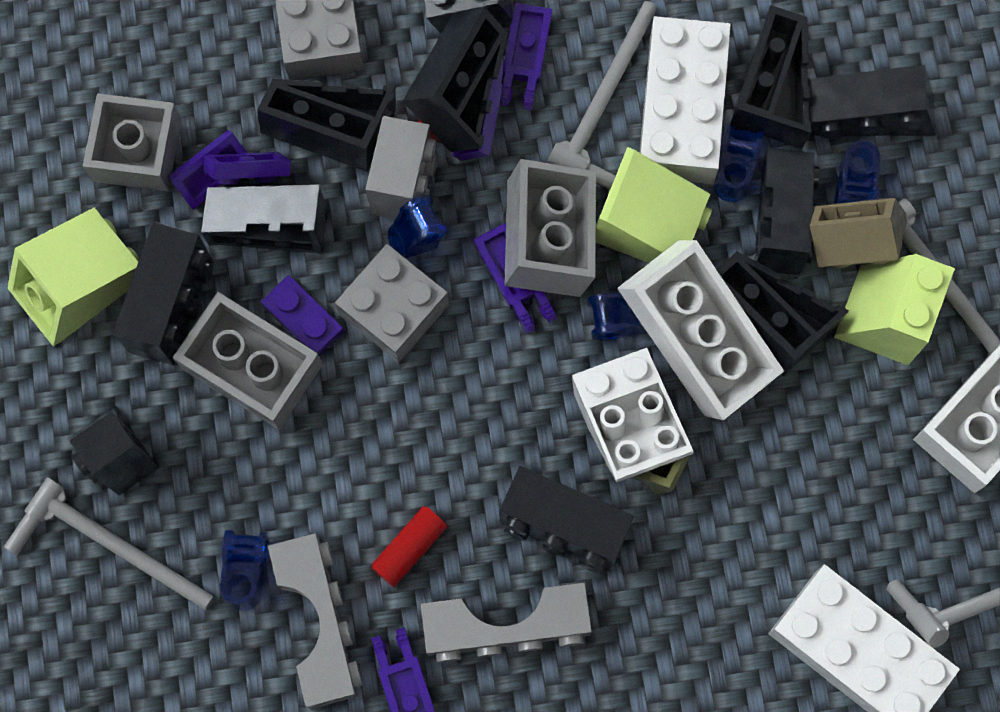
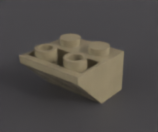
M888 198L815 206L810 230L818 267L832 266L833 268H845L851 264L860 263L881 265L893 260H899L907 216L897 199Z

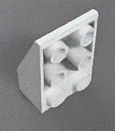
M647 348L572 375L574 396L616 483L693 454L691 444Z

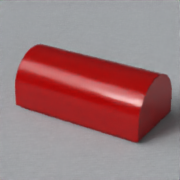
M423 506L371 564V569L391 587L395 588L448 526L429 507Z

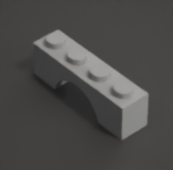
M314 533L269 545L268 550L277 586L283 591L295 592L308 598L313 603L319 616L320 632L317 643L310 655L296 666L306 708L314 709L358 697L356 687L363 685L357 661H349L346 646L353 645L347 621L340 622L336 607L343 605L338 582L330 583L327 567L333 566V560L328 542L321 543L319 537Z
M585 583L544 588L540 602L533 613L525 620L510 626H493L480 621L468 610L462 598L421 604L426 654L428 657L436 656L437 663L461 660L460 653L477 651V657L497 656L502 654L501 647L518 645V652L536 651L543 649L542 642L555 640L559 641V647L584 644L583 637L590 636L592 632Z

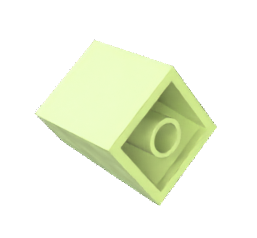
M627 147L596 225V243L650 263L678 240H693L697 229L704 231L712 212L711 208L706 207L710 194L636 150Z
M94 207L14 249L7 289L51 345L55 346L129 290L139 258L132 248L126 247L120 240L113 224L108 219H103Z
M918 254L899 257V260H893L881 265L872 263L861 265L845 309L849 310V312L838 325L834 338L909 365L929 342L955 268Z

